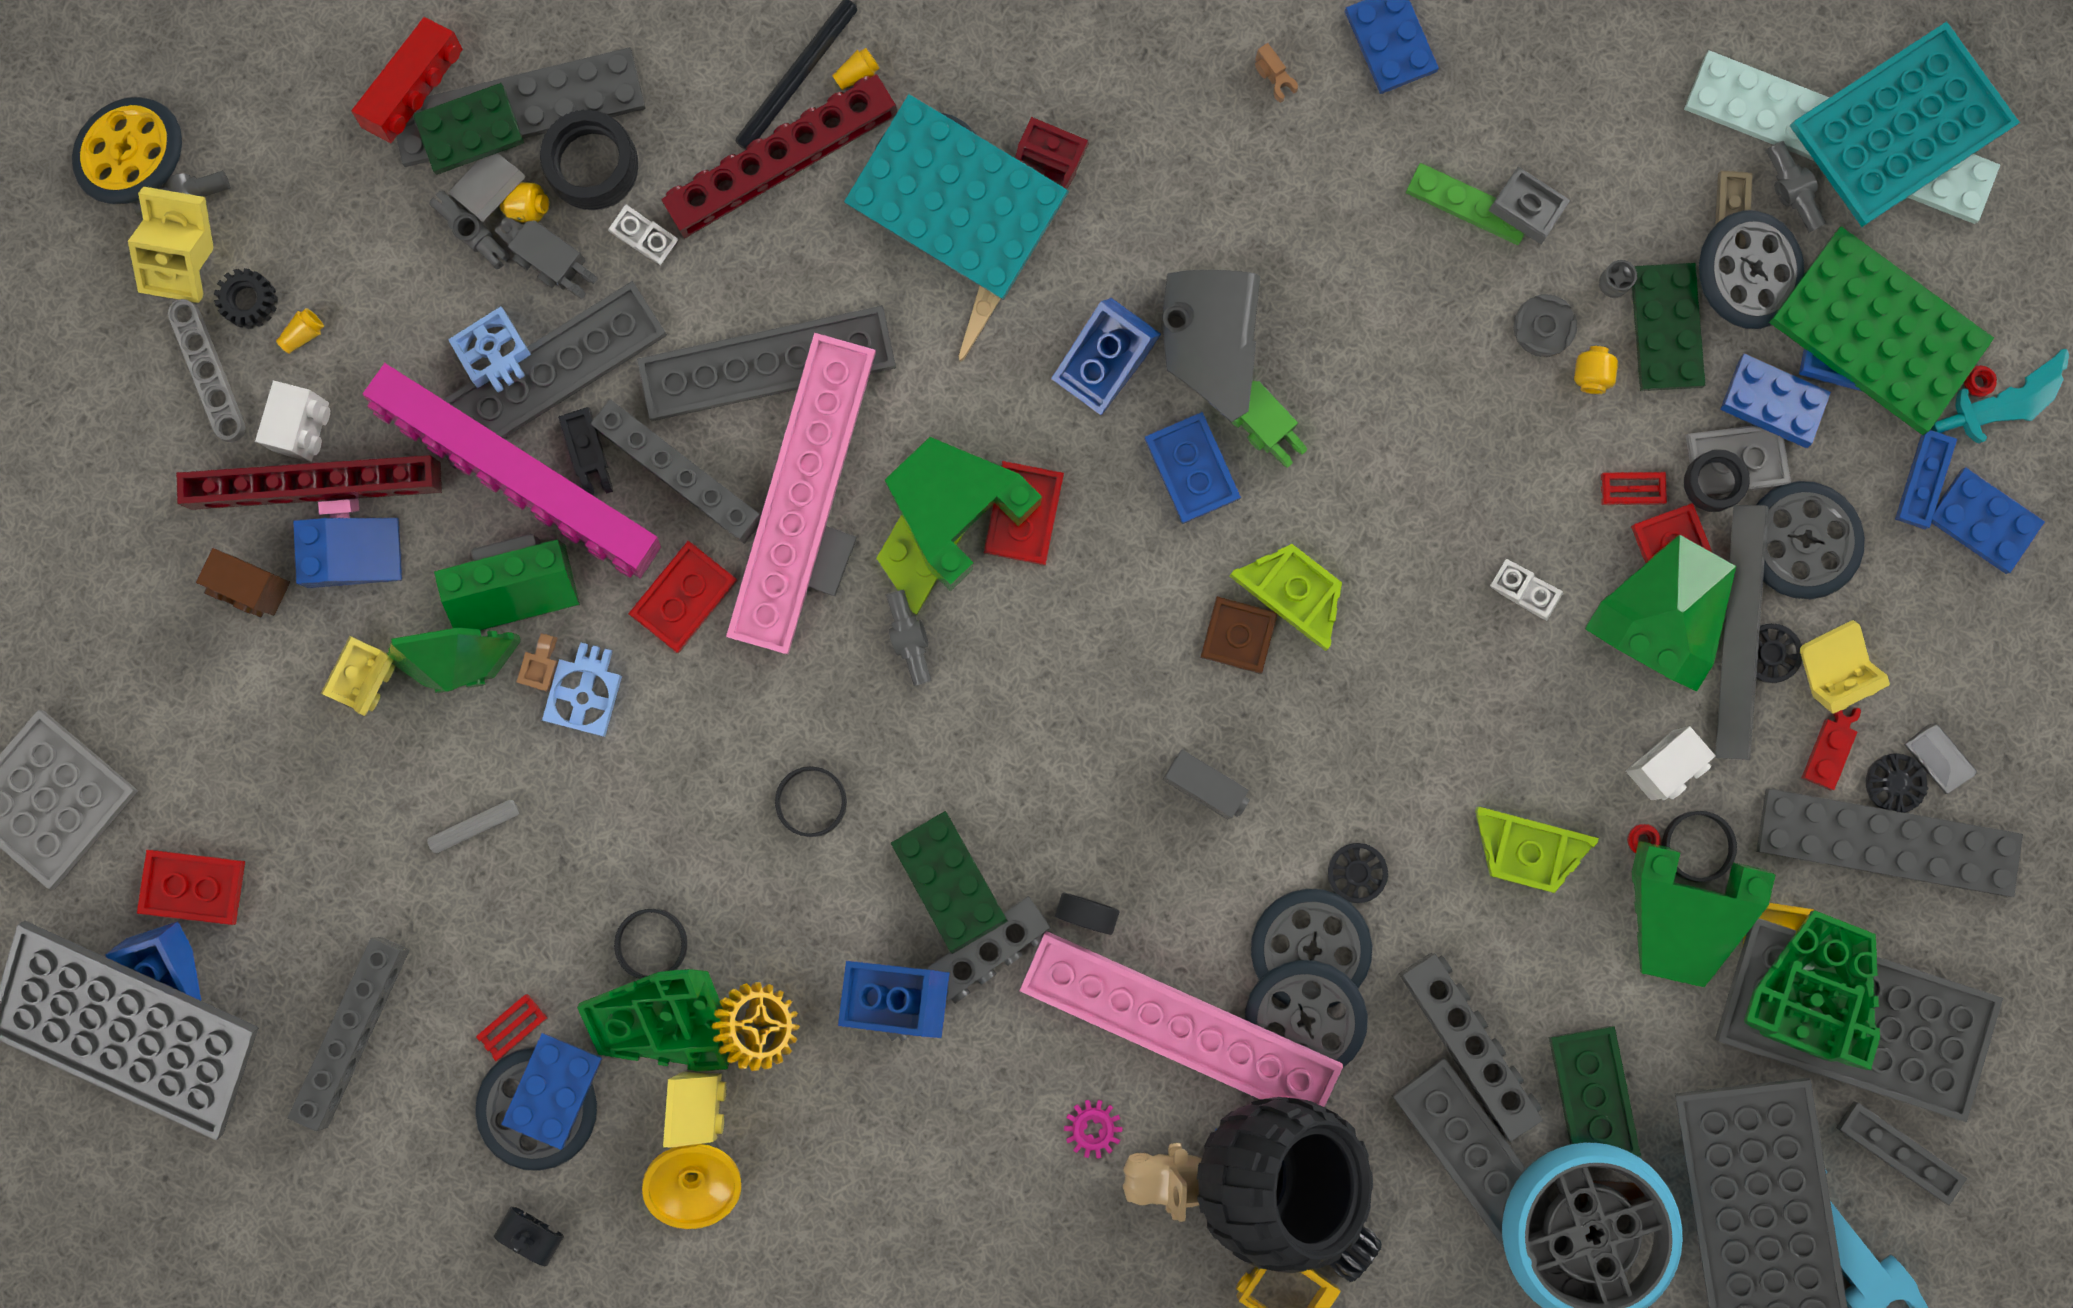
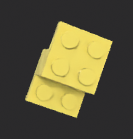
M143 187L138 193L143 221L128 240L138 293L178 300L186 299L190 302L199 303L203 298L199 270L213 251L205 197Z

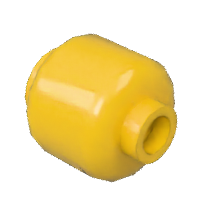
M521 182L500 204V209L506 217L519 223H526L528 221L539 222L544 214L548 212L549 199L540 185Z
M1591 346L1589 351L1582 352L1577 356L1574 381L1581 387L1580 390L1582 392L1605 394L1607 389H1611L1615 385L1618 360L1616 356L1608 353V348Z

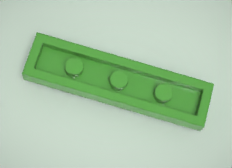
M1419 163L1405 192L1406 194L1513 244H1520L1524 233L1488 211L1496 200L1495 197Z

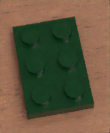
M502 83L413 114L432 170L436 175L524 144Z

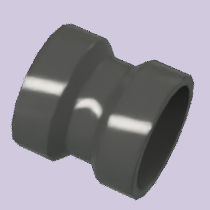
M1626 260L1614 261L1601 274L1599 287L1606 296L1611 298L1621 297L1635 284L1637 271Z

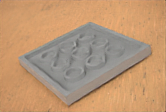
M38 710L0 754V848L46 888L54 890L135 796L138 790L43 710Z

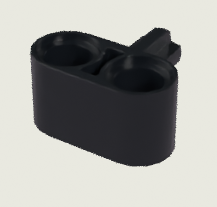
M511 1206L494 1234V1238L502 1245L541 1266H548L564 1235L559 1231L555 1233L549 1230V1225L527 1212L524 1215L525 1211Z

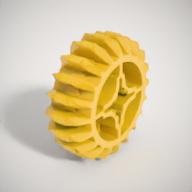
M760 982L753 983L751 987L746 983L740 985L739 991L737 989L730 990L729 998L725 997L720 1000L723 1009L715 1010L713 1014L721 1020L720 1022L713 1023L711 1027L713 1029H720V1034L716 1035L713 1040L715 1042L723 1041L724 1045L720 1047L719 1052L721 1054L730 1052L727 1062L734 1063L738 1060V1068L746 1069L749 1065L751 1071H758L760 1067L766 1070L772 1068V1062L775 1064L783 1062L782 1054L789 1055L792 1052L788 1044L796 1043L798 1039L791 1034V1031L798 1030L800 1026L792 1024L791 1019L797 1017L798 1013L796 1011L789 1012L787 1009L793 1001H781L784 994L783 991L779 990L773 994V985L768 984L762 988ZM749 1001V1008L746 1009L744 1019L735 1021L740 1007ZM766 1007L772 1012L775 1020L768 1017ZM752 1022H754V1024L759 1025V1027L767 1028L758 1031L756 1028H752V1026L744 1025L751 1024ZM771 1032H776L773 1043L762 1053V1045L766 1044L767 1035ZM736 1033H740L744 1037L745 1047L739 1041Z

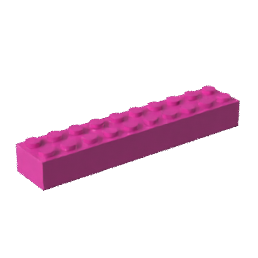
M385 362L362 395L369 402L367 407L373 411V415L386 424L394 421V424L400 428V432L415 442L418 438L422 439V442L427 445V449L442 459L445 455L449 456V460L454 463V466L466 475L470 476L474 472L477 474L476 477L481 480V484L495 493L499 489L502 490L503 494L508 497L507 500L522 510L526 506L529 507L537 520L548 527H551L554 523L561 531V535L575 544L579 540L582 541L588 548V552L601 561H604L606 557L612 560V564L615 565V569L626 577L631 578L634 574L641 579L661 549L656 535Z

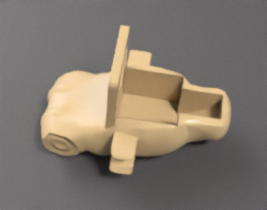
M1181 1143L1170 1144L1168 1155L1158 1154L1152 1156L1146 1153L1130 1155L1123 1169L1125 1173L1123 1190L1127 1201L1138 1205H1166V1211L1171 1213L1172 1220L1184 1222L1186 1208L1199 1205L1197 1199L1199 1183L1196 1179L1198 1164L1201 1163L1202 1158L1188 1155L1187 1151L1182 1149Z

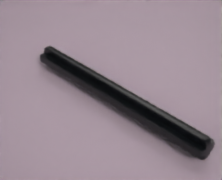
M851 0L841 1L736 137L735 141L742 149L747 150L746 147L752 141L761 137L856 14L857 6Z

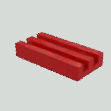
M1614 472L1601 474L1602 505H1665L1667 503L1666 472ZM1610 480H1659V485L1610 486ZM1659 492V497H1610V493Z
M525 994L481 1031L476 1038L485 1045L484 1048L487 1051H490L493 1059L499 1061L548 1018L532 998ZM525 1004L528 1005L529 1008L490 1041L487 1037L521 1007ZM533 1013L537 1016L532 1023L500 1050L495 1047Z

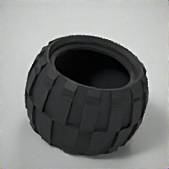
M1273 1097L1253 1101L1251 1105L1239 1107L1220 1120V1126L1215 1132L1210 1133L1204 1145L1205 1150L1201 1163L1198 1164L1196 1179L1199 1183L1197 1199L1200 1213L1205 1214L1207 1229L1214 1239H1217L1226 1249L1233 1251L1232 1255L1257 1268L1284 1273L1303 1272L1330 1265L1341 1258L1342 1252L1345 1249H1351L1354 1246L1369 1216L1373 1189V1172L1370 1170L1369 1154L1363 1141L1358 1140L1355 1128L1350 1123L1341 1118L1337 1113L1317 1103L1287 1097ZM1282 1164L1283 1186L1277 1201V1181Z

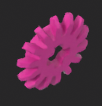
M1085 1100V1110L1082 1111L1077 1104L1074 1108L1078 1115L1075 1117L1068 1114L1066 1117L1073 1121L1072 1126H1064V1131H1072L1073 1133L1066 1141L1070 1143L1075 1140L1078 1143L1073 1149L1076 1153L1081 1147L1085 1148V1158H1089L1091 1150H1095L1097 1158H1102L1100 1149L1105 1148L1110 1154L1113 1151L1108 1145L1110 1141L1116 1144L1120 1142L1119 1139L1113 1136L1114 1132H1122V1127H1114L1113 1122L1120 1120L1119 1115L1109 1116L1113 1109L1111 1105L1105 1111L1101 1110V1100L1097 1101L1096 1108H1091L1090 1100ZM1093 1120L1095 1124H1102L1103 1128L1099 1130V1137L1094 1138L1092 1134L1086 1135L1084 1133V1130L1088 1127L1087 1121Z

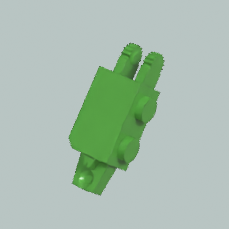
M1252 381L1249 412L1231 423L1237 428L1242 426L1250 434L1247 436V439L1258 451L1263 448L1267 454L1271 452L1282 465L1288 468L1293 464L1291 457L1278 445L1283 439L1299 454L1303 455L1307 451L1306 446L1293 432L1298 422L1260 381Z

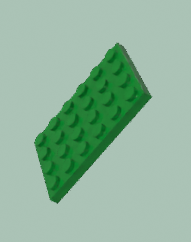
M1842 226L1834 232L1769 322L1835 372L1856 384L1857 388L1921 435H1925L1930 431L1994 339L1982 328Z

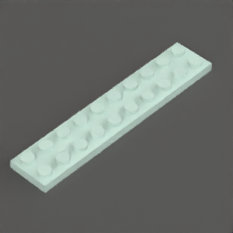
M1708 50L1684 110L1773 145L1784 141L1788 151L1813 160L1789 125L1829 97ZM1973 154L1907 198L1975 224L1980 220L2000 164Z

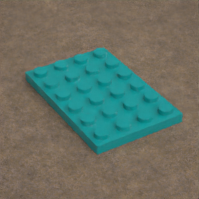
M1946 21L1793 121L1789 126L1860 226L1863 227L2017 126L2020 122Z
M908 94L844 203L1004 300L1069 191Z

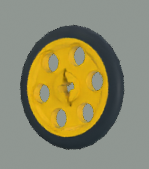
M142 97L117 100L98 110L82 127L74 143L72 166L78 185L90 197L108 204H129L139 201L138 193L143 187L159 189L174 172L181 155L182 135L175 115L158 101ZM127 119L126 126L120 131H115L116 124L120 120ZM154 122L153 129L149 133L142 134L144 125ZM105 142L104 150L94 154L95 146ZM160 147L159 155L154 159H149L150 151ZM111 167L110 176L100 180L101 172ZM135 170H139L138 178L133 182H127L128 175Z

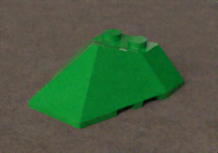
M1677 535L1649 559L1642 568L1628 577L1621 586L1599 603L1585 630L1665 677L1697 692L1714 665L1736 566L1687 538Z
M452 628L392 638L387 655L393 659L392 664L421 685L434 689L435 693L453 691L464 685L467 688L486 685L485 680L495 678L521 641L520 636L512 632L497 634V631H487L488 636H481L479 629Z
M684 969L656 972L580 1002L577 1006L598 1055L638 1061L640 1057L658 1060V1065L668 1066L669 1062L688 1065L687 1070L692 1071L728 1069L729 1062L727 1060L729 1052L721 1054L719 1049L724 1045L723 1041L715 1042L713 1040L716 1035L720 1034V1029H713L711 1026L713 1023L720 1022L721 1020L713 1013L715 1010L723 1009L720 1004V999L708 971Z

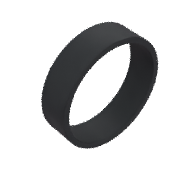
M814 766L798 768L790 772L781 781L776 791L775 808L782 824L797 835L806 837L825 835L837 827L846 811L847 799L843 785L835 775L823 768ZM805 771H819L827 774L835 781L841 793L842 804L838 817L828 828L816 833H803L796 830L785 820L781 811L780 800L785 785L792 777Z
M1693 811L1684 813L1676 817L1668 825L1663 835L1662 846L1670 848L1672 833L1682 820L1693 815H1702L1716 821L1724 830L1729 846L1728 855L1723 866L1716 873L1708 877L1696 878L1684 873L1678 866L1676 875L1694 882L1712 881L1721 877L1731 868L1737 854V841L1732 828L1722 817L1711 812Z
M660 909L639 910L629 915L619 926L615 935L614 951L619 964L628 974L638 979L647 976L634 971L626 963L621 951V938L626 926L635 917L644 913L661 914L675 924L681 938V951L677 961L668 971L676 970L683 962L687 952L686 932L680 921L669 912Z

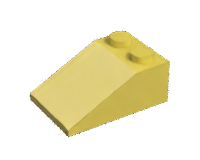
M683 1071L668 1079L663 1147L671 1148L710 1143L717 1139V1134L723 1133L724 1114H719L720 1101H725L726 1082H721L722 1074Z

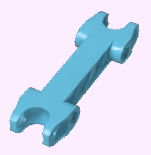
M1831 1202L1842 1275L1851 1285L1845 1290L1847 1307L1886 1308L1895 1300H1904L1910 1308H1928L1916 1282L1902 1264L1892 1255H1889L1879 1263Z

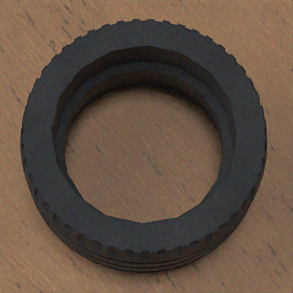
M576 110L556 120L547 130L544 139H542L540 163L543 174L554 192L568 204L583 210H602L619 203L634 186L638 175L637 151L625 128L611 116L596 110ZM588 134L605 135L612 139L618 147L619 160L617 167L609 178L601 184L590 187L574 186L566 181L562 175L560 163L562 154L571 142L580 136Z

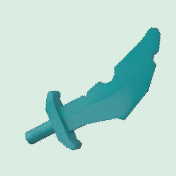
M2060 350L2052 359L2026 376L2025 384L2022 388L2009 387L1997 394L1996 398L1993 396L1971 404L1968 397L1969 390L1966 388L1959 390L1955 404L1958 414L1936 421L1931 430L1942 433L1963 426L1966 435L1980 444L1987 439V436L1981 430L1980 426L2013 420L2032 421L2055 400L2064 380L2062 371L2067 369L2069 360L2068 350Z

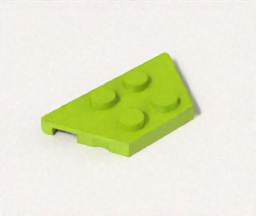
M901 515L876 559L898 591L904 589L911 611L918 615L938 579L928 570L923 556ZM964 533L954 542L956 545H958Z
M1290 544L1271 555L1257 559L1240 569L1237 568L1230 574V578L1324 651H1327L1331 646L1333 624L1336 620L1337 602L1340 597L1342 582L1296 546Z
M1479 806L1475 810L1490 877L1555 893L1565 882V878L1570 872L1577 868L1583 857L1598 843L1599 838Z

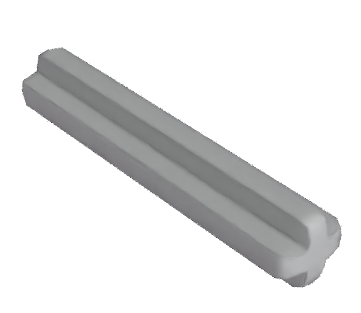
M507 800L427 839L428 846L433 853H439L518 816V807L513 800Z

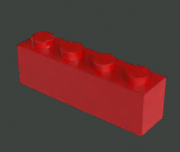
M426 17L422 18L351 110L362 129L389 143H392L397 135L404 131L407 122L413 114L422 107L426 97L434 87L439 85L449 67L458 60L463 49L454 31Z

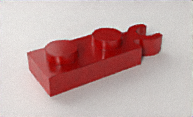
M1853 708L1849 717H1846L1843 714V710H1840L1833 714L1835 717L1834 721L1824 720L1801 777L1802 779L1830 791L1835 790L1858 733L1849 727L1851 723L1859 719L1861 714L1860 708Z

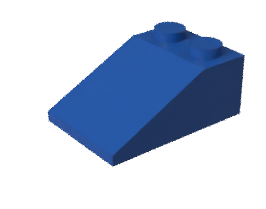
M1113 298L1103 300L1093 312L1051 379L1102 415L1145 360L1161 336V333Z
M321 518L293 521L296 584L306 588L402 581L399 518Z
M178 921L126 938L105 954L108 959L201 1001L193 949Z
M846 961L838 1026L942 1038L949 972Z

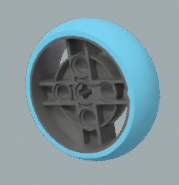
M1601 1143L1571 1144L1541 1156L1516 1181L1507 1199L1503 1214L1502 1238L1511 1271L1525 1293L1542 1308H1648L1669 1286L1679 1264L1683 1242L1682 1224L1673 1195L1665 1182L1650 1165L1636 1155L1612 1145ZM1588 1167H1603L1621 1173L1633 1181L1644 1196L1629 1201L1617 1190L1603 1184L1593 1183ZM1555 1181L1560 1194L1552 1201L1546 1211L1543 1230L1528 1235L1533 1209L1545 1189ZM1580 1193H1585L1588 1200L1587 1204L1582 1209H1576L1574 1206L1576 1196ZM1627 1214L1630 1221L1626 1229L1619 1231L1616 1225L1617 1220L1620 1216ZM1590 1226L1598 1230L1593 1233V1240L1585 1236L1590 1233ZM1654 1232L1649 1258L1639 1275L1628 1284L1625 1272L1633 1265L1639 1254L1642 1236ZM1560 1236H1566L1568 1241L1567 1247L1563 1251L1556 1252L1554 1249L1555 1240ZM1608 1257L1610 1261L1609 1268L1603 1273H1598L1596 1268L1597 1262L1601 1258ZM1556 1266L1563 1274L1576 1281L1591 1283L1596 1298L1583 1299L1566 1295L1550 1285L1539 1271Z

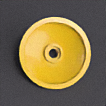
M705 1144L673 1147L664 1151L648 1166L642 1183L643 1199L650 1213L659 1221L681 1229L703 1228L722 1220L733 1210L741 1193V1177L735 1162L725 1152Z

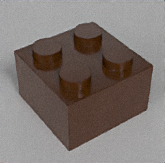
M212 548L196 583L206 587L205 594L220 601L223 600L230 603L233 607L262 618L264 613L275 615L289 587L290 581L235 556Z

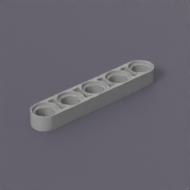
M186 299L176 300L169 307L168 317L212 429L220 439L231 443L237 442L245 434V423L201 312L196 305ZM183 307H190L192 310L190 320L183 323L179 322L177 318L178 311ZM194 335H201L203 337L202 347L196 351L190 350L188 346L190 338ZM205 363H212L215 369L214 374L208 379H202L199 373L200 368ZM217 391H223L226 395L225 403L220 407H213L211 404L212 395ZM227 420H235L237 430L234 434L225 436L222 432V425Z

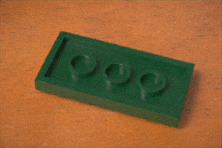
M1696 263L1634 266L1637 271V280L1632 286L1640 391L1703 388L1706 385Z
M946 811L891 842L895 853L952 954L1008 922Z
M1615 1026L1549 1037L1570 1145L1578 1143L1608 1144L1624 1149L1636 1156H1641Z

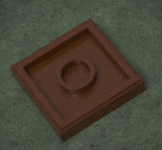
M1217 596L1200 658L1262 674L1278 614L1274 611Z

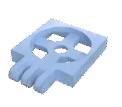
M501 306L448 339L477 388L490 381L499 393L504 390L499 380L504 379L508 386L514 383L510 373L514 372L519 379L525 376L518 363L530 356L531 353ZM493 327L504 328L496 334L488 333L486 330ZM476 337L475 347L467 351L471 341ZM513 338L515 341L514 350L502 357L499 352L501 345ZM494 342V347L491 350H484L486 343ZM482 357L488 358L491 362V365L481 371L473 369L471 364Z
M581 642L574 663L560 659L558 661L542 721L605 737L622 676L607 672L612 650L605 649L602 659L597 660L600 647L593 646L590 656L586 657L588 644ZM576 671L583 672L580 685L575 689L561 686L562 679L570 673ZM596 676H599L606 684L609 698L594 694L592 688ZM579 693H587L589 699L586 704H579L577 702V695ZM557 698L571 702L573 710L569 721L564 720L558 713L555 706ZM596 708L605 711L595 722L583 725L588 709Z

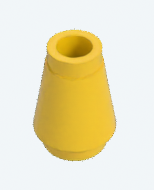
M867 48L861 51L857 49L832 76L843 91L847 87L853 86L859 79L865 76H874V72L879 70L880 67Z
M305 308L302 312H296L280 334V337L276 339V342L286 353L290 354L319 336L324 324L316 314Z

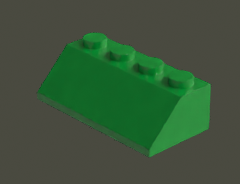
M558 539L434 571L441 603L453 628L479 629L482 631L580 605L566 545Z

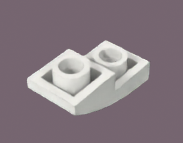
M627 204L608 229L614 236L659 265L663 263L678 241V238L654 221H649Z
M1508 559L1504 561L1490 585L1491 588L1546 621L1563 595V591L1534 577L1533 572Z

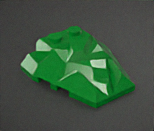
M1816 910L1811 911L1753 990L1744 1022L1750 1027L1759 1030L1762 1036L1830 1062L1838 1061L1848 1066L1871 1070L1880 1040V1028L1875 1026V1008L1879 1007L1878 996H1874V976H1878L1876 934Z

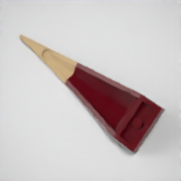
M1031 117L1018 144L1015 158L1065 189H1068L1076 176V171L1089 142L1087 139ZM979 286L959 353L960 362L965 359L1001 299Z

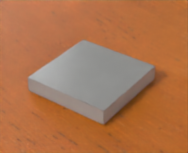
M496 153L478 160L448 193L483 222L526 176L505 158Z

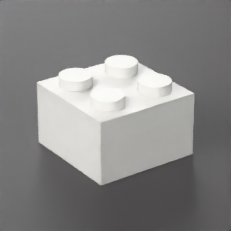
M273 380L255 442L275 453L312 462L313 456L317 455L321 448L322 440L319 435L322 425H326L330 417L329 402L309 389Z
M1688 726L1671 731L1628 768L1626 772L1650 800L1662 799L1664 801L1669 797L1674 799L1687 788L1684 784L1693 776L1699 778L1711 768L1708 762L1715 757V754L1695 731Z

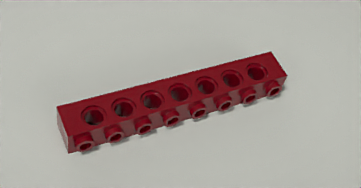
M877 74L872 77L865 76L859 79L854 84V87L845 93L837 92L830 96L827 103L819 108L812 107L807 109L800 115V119L791 124L784 123L778 126L771 136L764 140L759 138L752 141L746 147L747 150L738 155H728L720 161V165L716 168L697 173L693 177V181L685 186L678 185L673 187L666 193V197L661 200L685 239L895 117L897 114L896 104ZM856 103L867 105L866 109L862 112L851 110ZM831 118L840 120L839 125L835 128H828L825 126V123ZM803 134L814 136L812 141L807 144L798 142L799 137ZM783 149L787 151L782 159L777 160L771 157L775 150ZM750 165H758L760 167L759 171L754 175L744 173L745 169ZM730 180L733 182L730 189L726 191L718 190V185L722 181ZM696 196L706 197L705 202L698 207L691 205L693 198Z
M431 455L176 472L177 504L190 510L442 493L441 462Z

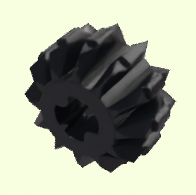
M1363 1226L1360 1237L1351 1249H1345L1342 1252L1341 1258L1330 1264V1266L1341 1278L1346 1279L1348 1282L1356 1281L1373 1263V1260L1381 1250L1382 1243L1374 1232Z

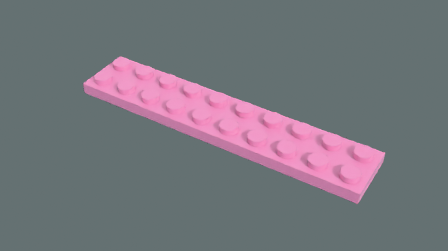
M814 333L726 637L789 655L876 350Z
M1047 931L1043 935L1020 988L1022 993L1260 1100L1273 1097H1287L1312 1101L1325 1107L1343 1068V1064Z

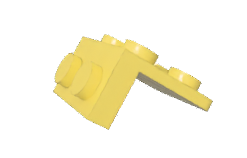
M1854 620L1803 644L1800 648L1812 696L1833 714L1868 696L1874 695L1879 690L1890 685L1887 674L1870 662L1860 624Z
M349 636L321 693L352 707L357 713L365 716L368 710L372 712L377 706L380 699V694L377 692L382 682L387 683L394 672L395 665L392 664L393 659L386 652Z

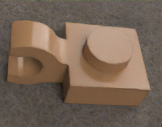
M1269 43L1259 48L1255 59V67L1264 79L1268 77L1272 84L1275 83L1273 94L1275 99L1281 103L1284 101L1285 96L1280 88L1287 86L1293 93H1296L1298 84L1287 74L1285 65Z
M540 634L535 654L525 652L517 683L550 691L558 661L550 659L558 639L557 637Z

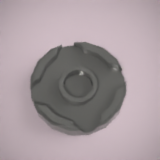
M1541 294L1527 300L1520 306L1514 317L1513 330L1517 342L1525 351L1535 356L1550 357L1560 354L1570 346L1577 332V319L1570 309V305L1565 300L1548 294Z

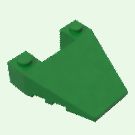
M929 437L885 479V483L923 556L928 570L950 592L973 570L974 562L954 543L995 503L1019 526L1041 505L1042 496L1020 474L932 437Z
M1639 841L1631 873L1635 889L1636 901L1634 902L1638 923L1637 940L1640 972L1705 987L1768 907L1776 874L1762 868L1733 862L1725 894L1674 883L1681 853L1669 847Z

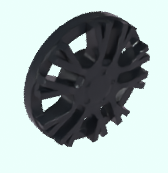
M1772 623L1761 625L1760 633L1766 642L1762 643L1759 639V659L1757 663H1762L1764 669L1761 674L1757 672L1756 679L1766 683L1785 681L1791 678L1802 664L1800 654L1802 644L1797 635L1783 625ZM1768 629L1777 630L1775 640H1770ZM1784 634L1788 635L1789 638L1783 644L1779 642ZM1794 643L1796 654H1787L1785 647ZM1785 658L1795 661L1794 666L1784 662ZM1779 664L1783 665L1788 671L1787 674L1781 677L1777 671ZM1768 666L1772 667V678L1767 677Z
M1899 753L1884 755L1870 766L1866 775V790L1869 798L1877 807L1905 813L1918 807L1927 795V790L1929 789L1927 787V772L1924 771V767L1913 757ZM1890 759L1894 771L1890 770L1886 762L1887 760ZM1899 759L1907 762L1903 770H1900L1898 767ZM1878 766L1885 771L1886 775L1884 778L1874 775ZM1914 767L1916 771L1909 776L1907 772ZM1919 776L1920 787L1913 785L1912 780L1915 777ZM1872 782H1882L1883 787L1873 788ZM1910 789L1918 792V796L1916 797L1910 793ZM1885 790L1888 793V798L1882 803L1876 795ZM1904 795L1907 796L1912 802L1906 807H1904L1902 801ZM1894 796H1897L1895 808H1893V798Z
M1352 843L1341 847L1335 852L1329 862L1327 874L1330 886L1336 894L1352 903H1365L1375 899L1384 890L1388 880V867L1382 854L1374 847L1363 843ZM1360 848L1370 851L1365 861H1361L1359 858ZM1350 849L1354 851L1356 858L1354 861L1350 859L1348 852ZM1341 854L1348 862L1344 867L1335 863ZM1377 857L1379 862L1369 867L1367 863ZM1382 868V880L1371 876L1372 870ZM1333 869L1344 870V875H1333ZM1344 878L1347 881V885L1340 891L1335 881ZM1369 880L1379 886L1376 891L1366 884ZM1350 885L1355 886L1352 897L1347 896ZM1363 885L1366 887L1369 896L1359 898L1358 889Z

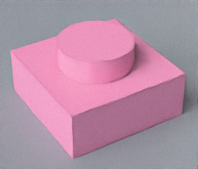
M345 499L318 502L319 515L330 514V518H350L349 512L359 511V500Z

